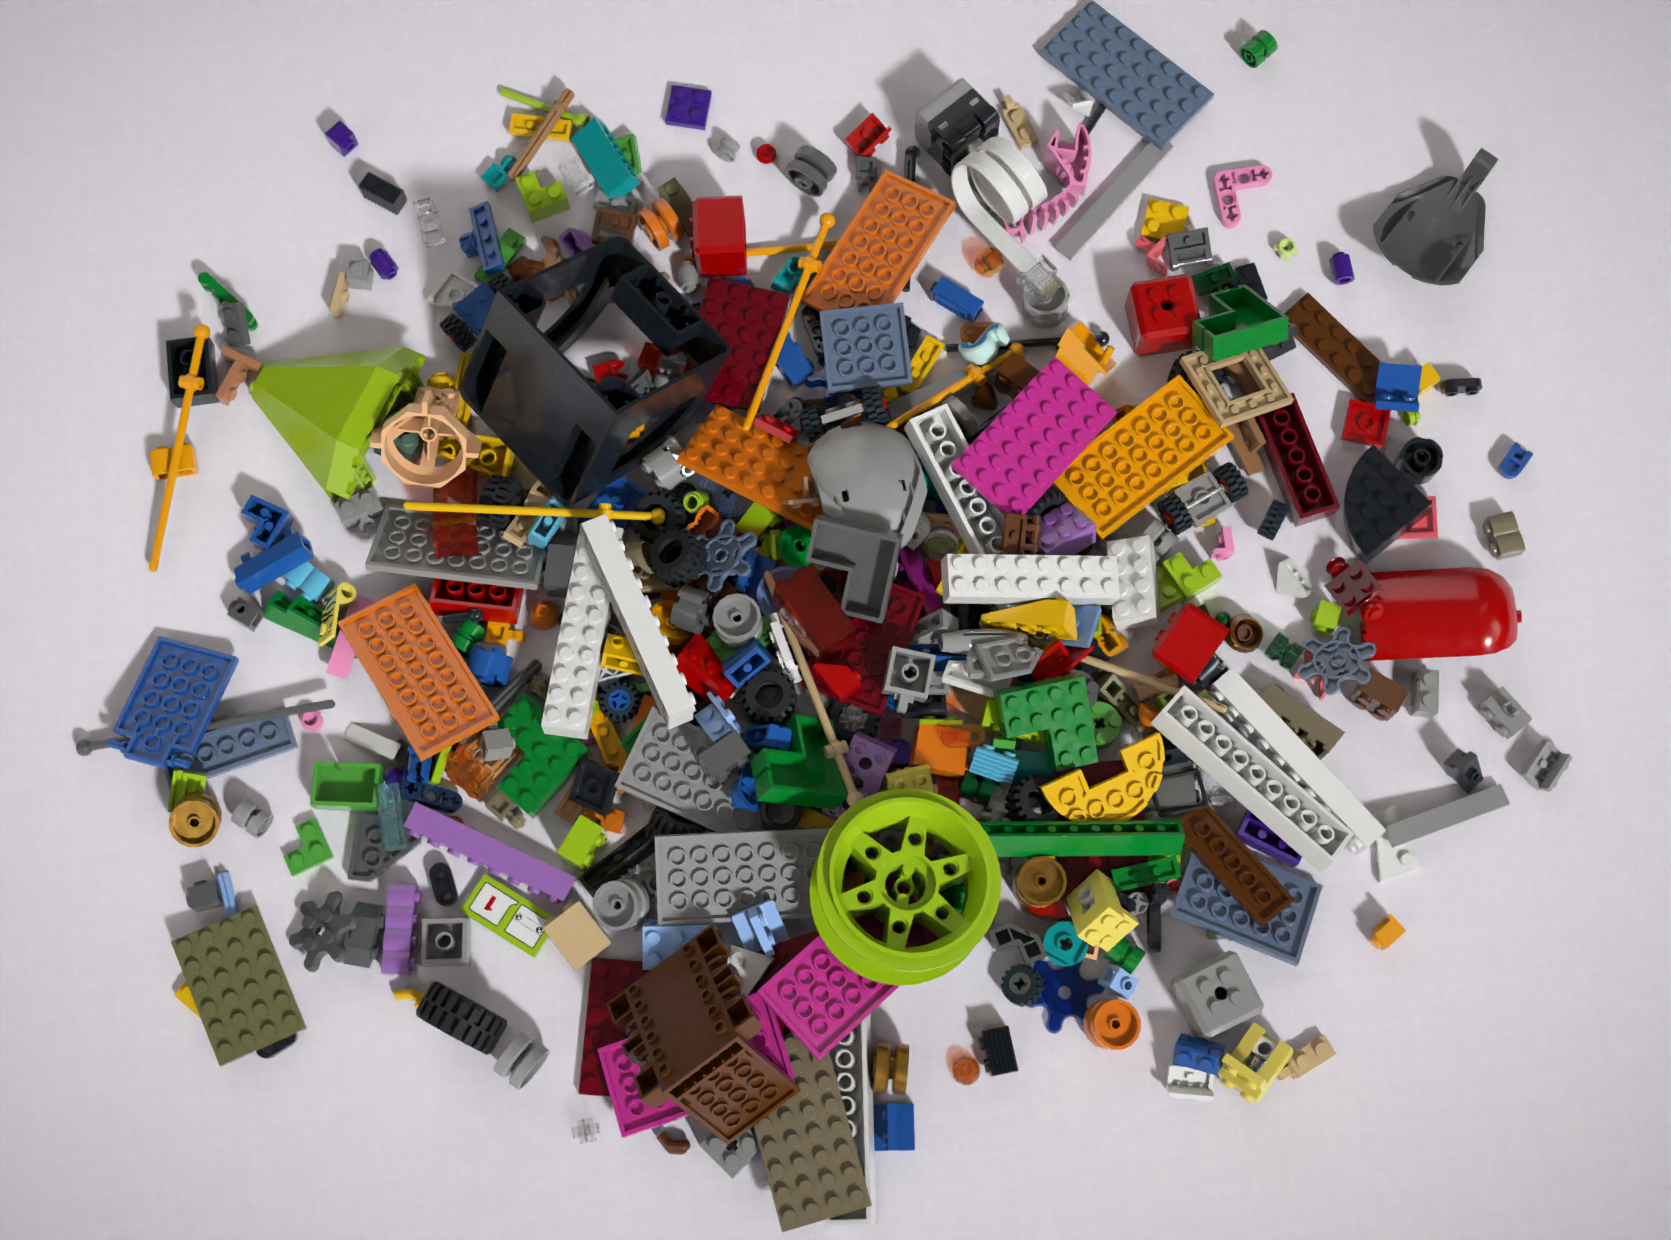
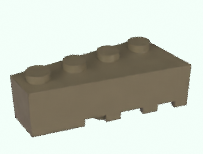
M1270 682L1259 695L1320 760L1332 750L1345 733L1299 700L1286 693L1278 684Z

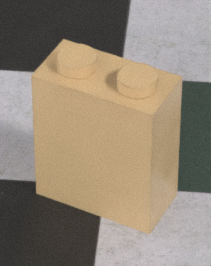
M572 900L562 908L564 912L560 916L556 917L554 914L544 922L546 926L543 930L573 970L577 971L612 943L581 902L574 903Z

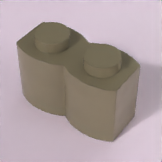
M1512 511L1488 516L1484 520L1482 529L1485 536H1488L1491 542L1489 544L1490 553L1497 560L1522 555L1526 550L1525 544Z

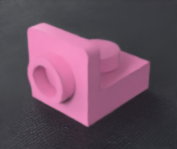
M1231 526L1222 527L1217 535V545L1221 548L1212 549L1210 553L1211 559L1216 558L1217 561H1223L1233 555L1235 550Z

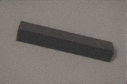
M647 825L578 878L593 898L596 891L603 884L621 879L622 875L628 873V869L635 868L637 864H640L655 852V845L649 841L645 834Z

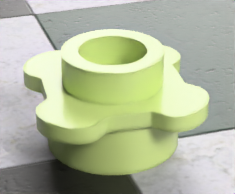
M1285 237L1280 243H1275L1274 250L1278 251L1282 260H1287L1292 254L1296 255L1298 253V247L1289 237Z

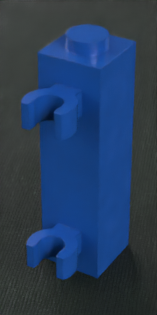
M290 526L283 531L285 539L253 558L250 557L249 552L240 556L242 564L234 568L236 576L234 581L236 585L249 594L254 593L312 559L314 553L311 542L299 531L294 533Z

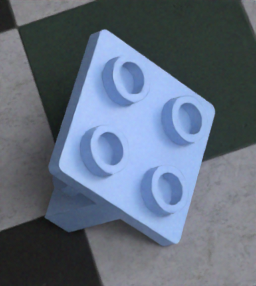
M710 691L706 693L712 703L695 714L694 717L712 742L716 744L735 730L742 738L740 734L743 733V730L736 721L733 723L735 717L729 708L723 709L725 704L719 696L714 697Z
M773 899L732 915V921L746 950L758 952L763 949L766 957L775 954L773 946L777 945L776 943L789 939L788 932Z

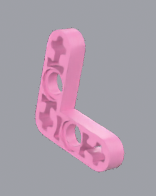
M1260 165L1224 170L1215 175L1213 187L1221 223L1224 227L1228 229L1235 228L1241 219L1235 190L1266 186L1272 177V170L1268 166ZM1262 173L1266 176L1265 179H1262V176H1259V174ZM1245 175L1248 181L1242 183L1237 179V176ZM1220 178L1226 181L1225 190H1223V183L1219 182ZM1229 196L1232 199V203L1225 204L1221 198ZM1230 209L1231 217L1235 218L1234 221H1231L1229 218H1227Z

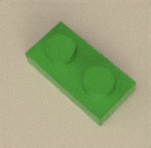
M634 133L616 138L615 141L636 175L642 173L637 138Z

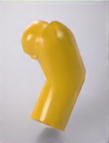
M413 988L396 989L394 992L395 1000H415V1008L419 1006L425 995Z

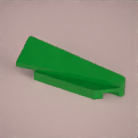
M278 590L267 603L264 618L319 642L323 608L300 595L295 600H292L282 591ZM338 624L335 637L325 644L334 649L340 631Z

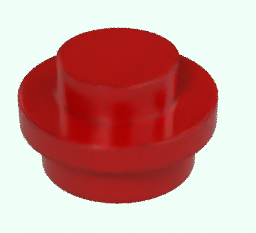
M763 144L757 149L756 157L760 163L770 164L776 159V150L769 144Z

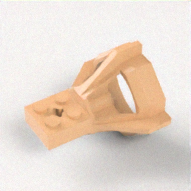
M431 386L418 387L413 403H409L385 421L383 426L373 429L369 447L381 448V461L405 485L441 488L466 470L468 458L479 457L482 441L457 419L460 408V391L451 388L437 389ZM402 433H418L424 440L420 466L405 459L397 450L394 439ZM447 436L456 437L461 446L459 454L448 464L435 467L439 441Z

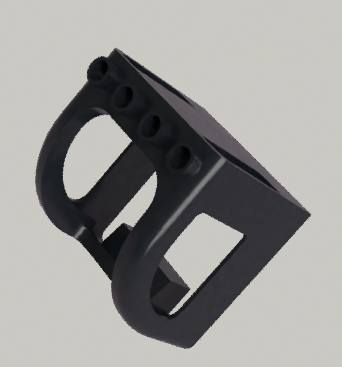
M612 237L497 291L460 383L459 391L463 400L563 506L570 507L639 467L643 463L642 458L657 449L666 440L673 438L692 417L707 396L731 352V347L713 326L627 239ZM584 283L582 290L568 310L543 333L537 327V324L546 306V300ZM611 299L666 357L682 352L692 364L693 369L641 397L627 381L616 376L607 377L592 385L563 353L589 329ZM660 416L638 439L623 450L630 434L636 428Z

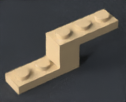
M537 480L523 506L544 507L550 498L553 499L554 496ZM516 515L502 537L521 548L538 516Z

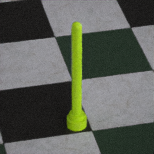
M501 88L499 91L500 95L547 113L553 107L506 88ZM567 111L561 116L563 119L572 120L578 129H582L590 122V115L582 112L580 114H573Z

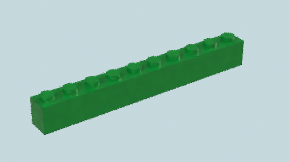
M1180 820L979 822L989 836L997 857L1181 855L1185 839V832Z

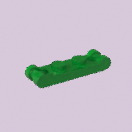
M202 272L198 275V281L207 292L212 291V296L220 304L222 302L240 303L208 273ZM244 307L248 330L253 331L257 329L258 322L253 314Z

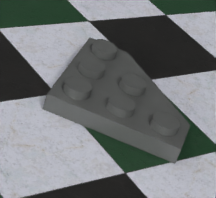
M357 814L347 879L362 882L374 881L422 843V836L417 839L407 834L408 830L403 826L407 818Z

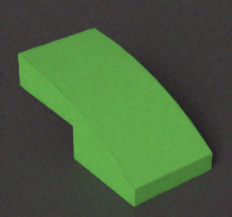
M992 734L991 746L1015 749V737L1006 738L1003 735Z

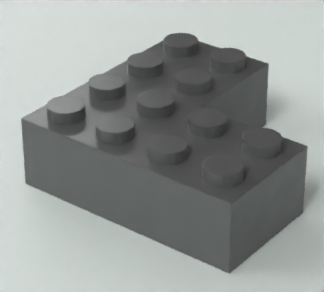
M820 514L816 516L806 561L848 571L840 614L883 623L904 534Z

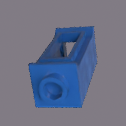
M943 276L939 282L935 281L930 288V301L934 299L936 303L962 319H968L971 325H973L983 310V300Z

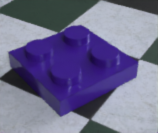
M672 85L665 119L666 125L705 130L712 91Z

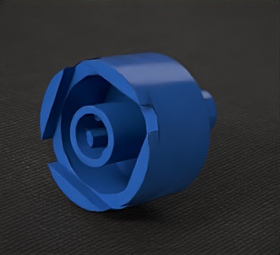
M474 645L470 651L467 666L475 679L482 682L481 685L503 688L508 683L513 658L504 655L505 651L492 648L491 651H488L483 647Z

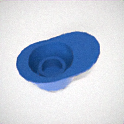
M751 762L744 766L739 779L730 787L731 807L734 809L740 808L757 811L760 808L761 801H757L754 785L757 779H753Z

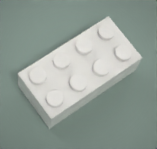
M1150 536L1107 542L1108 556H1117L1120 599L1112 604L1115 626L1118 630L1161 624L1155 550Z

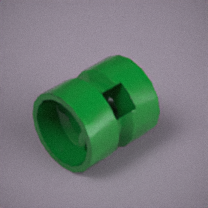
M1260 30L1239 49L1242 60L1249 67L1257 68L1266 60L1265 58L1270 57L1278 49L1275 38L1268 31Z
M462 620L456 627L458 633L452 634L450 639L460 654L469 657L472 646H477L476 642L482 641L486 630L470 620Z
M1123 937L1106 952L1104 958L1114 964L1119 962V967L1132 974L1146 952L1137 945L1131 947L1129 939Z

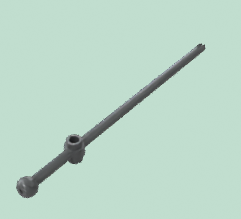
M325 700L212 720L207 730L330 709L335 706V702L333 700ZM122 736L111 739L123 742L124 740L130 741L131 738ZM87 739L79 740L76 744V751L81 756H88L93 750L110 748L107 746L109 739L94 742Z

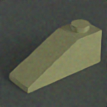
M674 177L658 187L659 198L662 197L668 202L682 224L685 233L690 238L689 218H693L692 201Z
M1101 671L1094 679L1099 686L1098 698L1102 702L1113 706L1122 719L1141 733L1143 729L1139 727L1140 721L1138 718V708L1141 702L1115 674Z

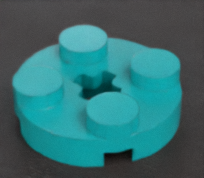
M1071 921L1056 922L1047 929L1043 938V947L1048 958L1059 966H1070L1079 963L1088 951V943L1077 936L1074 923ZM1068 937L1070 938L1069 943L1072 946L1071 948L1066 947L1063 950L1061 949L1062 944L1059 942L1061 939L1065 940Z

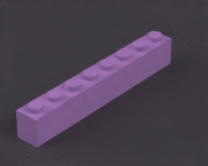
M415 802L403 825L408 830L407 834L417 839L422 836L428 839L426 843L436 848H439L440 845L448 848L447 853L457 858L463 855L468 858V863L476 867L482 864L488 867L487 872L495 876H499L501 873L507 876V881L519 886L522 883L528 886L526 890L539 895L541 892L548 895L547 900L557 905L560 902L566 903L577 880L576 877L417 802Z

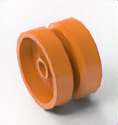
M662 197L652 203V210L644 207L636 213L643 231L658 251L669 247L670 240L677 242L685 237L684 229L677 215Z
M1106 999L1093 1003L1086 1010L1083 1027L1087 1039L1094 1046L1102 1049L1122 1050L1131 1046L1138 1039L1141 1030V1019L1137 1010L1130 1003L1124 1000Z

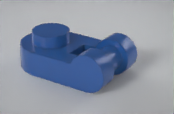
M1517 442L1513 444L1499 465V472L1506 479L1516 478L1534 454L1529 450L1525 451L1522 449L1521 445ZM1516 454L1517 456H1519V457L1522 458V459L1519 460V459H1517L1516 457H1514V455Z

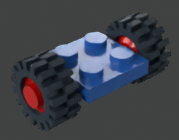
M501 271L487 282L488 286L482 282L452 308L454 313H451L439 323L446 336L463 352H466L477 342L473 333L479 338L497 291L513 284L512 280Z

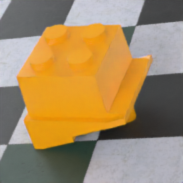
M1077 320L1066 329L1058 344L1060 347L1055 357L1085 384L1090 386L1096 380L1099 373L1105 376L1116 366L1117 363L1111 358L1115 348L1107 345L1104 350L1095 341L1096 336L1082 321Z

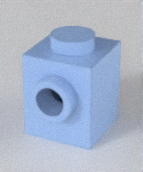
M1108 963L1097 983L1115 996L1128 1000L1134 993L1139 980L1121 967Z

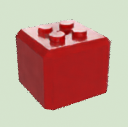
M743 196L697 197L692 202L693 218H689L691 230L690 248L692 249V259L696 260L698 274L703 278L741 276L742 274L746 276L747 249Z
M1184 274L1134 282L1130 287L1124 305L1134 353L1142 357L1191 349L1194 346L1192 344V321L1201 319L1192 278ZM1167 302L1171 304L1172 309L1166 311L1162 309L1161 304Z
M1192 603L1183 604L1178 613L1172 612L1167 620L1169 626L1165 631L1161 629L1154 638L1157 643L1152 648L1153 658L1193 684L1230 632V629Z

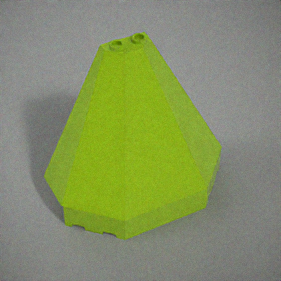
M406 346L276 361L269 364L263 363L256 381H253L249 387V392L252 393V399L328 497L333 503H336L339 496L349 500L354 491L360 493L373 486L377 478L364 458L369 449V441L373 429L381 427L401 390L408 403L414 402L418 387L424 386L418 373L427 356L413 351Z

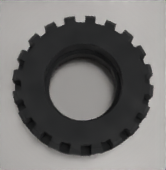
M438 981L431 983L416 1009V1016L486 1055L493 1052L507 1027L506 1019Z

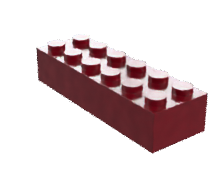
M1293 392L1290 393L1294 398L1292 404L1255 416V421L1266 440V443L1263 445L1264 451L1285 503L1290 506L1289 513L1296 527L1334 515L1340 508V505Z

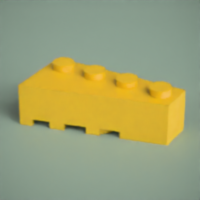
M475 435L482 441V446L478 458H468L466 470L487 479L493 474L511 478L515 454L499 438ZM447 436L439 441L438 459L446 462H451L455 459L461 450L456 437Z

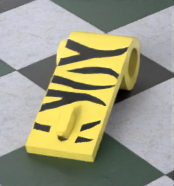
M343 582L325 596L319 646L325 645L335 637L338 612L356 599V590L349 583Z

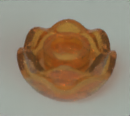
M968 1056L960 1057L952 1066L953 1078L956 1082L963 1085L973 1084L980 1076L978 1062Z

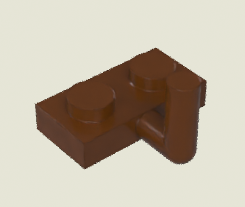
M520 256L507 269L515 283L543 270L545 264L532 259L527 260L525 256Z

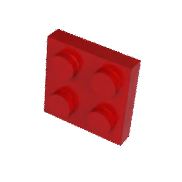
M1350 398L1341 440L1366 446L1374 444L1377 448L1382 449L1385 443L1391 410L1375 409V405L1372 403Z

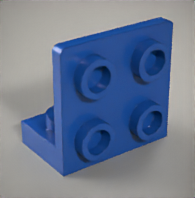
M1379 362L1374 396L1375 409L1418 412V393L1422 366L1417 364Z

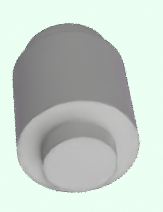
M692 261L680 263L677 273L681 290L688 294L697 292L701 287L697 266Z

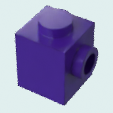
M340 120L325 133L329 144L343 157L358 145L354 133Z
M893 739V742H884L898 749L890 768L908 767L911 754L910 742H906L905 739Z

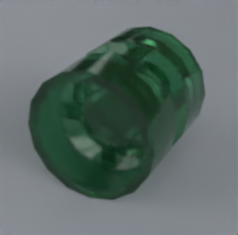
M1278 632L1263 655L1272 661L1278 660L1279 666L1289 672L1304 651V648L1295 642L1289 643V638Z

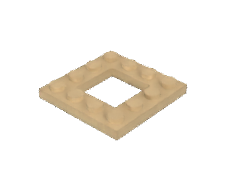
M1262 348L1243 352L1241 355L1229 356L1220 361H1213L1203 351H1198L1181 357L1179 361L1219 428L1290 405L1294 400ZM1243 361L1261 391L1230 401L1212 371Z

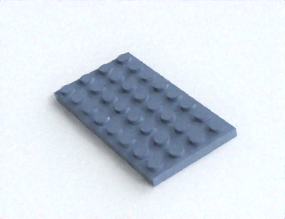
M1093 0L1040 51V56L1098 102L1102 103L1161 151L1214 97L1213 92Z

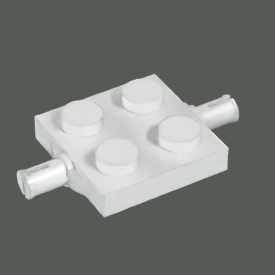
M772 613L769 615V618L772 622L770 624L773 631H770L769 634L775 646L776 654L783 670L787 669L793 683H798L802 679L798 671V665H795L782 630L783 624L780 622L778 613Z

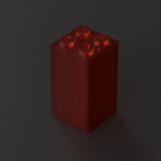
M463 471L443 487H433V503H479L477 471ZM433 511L432 530L435 557L479 556L480 523L478 513Z
M809 566L806 569L802 567L794 572L793 577L788 580L784 578L775 585L771 602L812 661L820 663L850 644L856 628L813 567Z

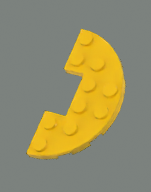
M1156 732L1118 750L1126 771L1094 786L1088 787L1082 770L1076 769L1039 788L1047 802L1059 814L1069 820L1126 821L1147 806V802L1160 785L1163 776L1161 775L1163 761H1165L1164 746L1160 733Z

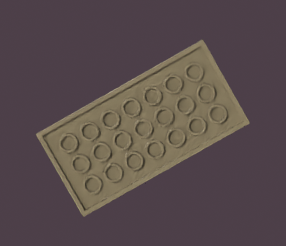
M793 1033L783 1035L796 1077L793 1080L799 1085L801 1091L754 1125L782 1232L872 1206L830 1052L820 1061H817Z

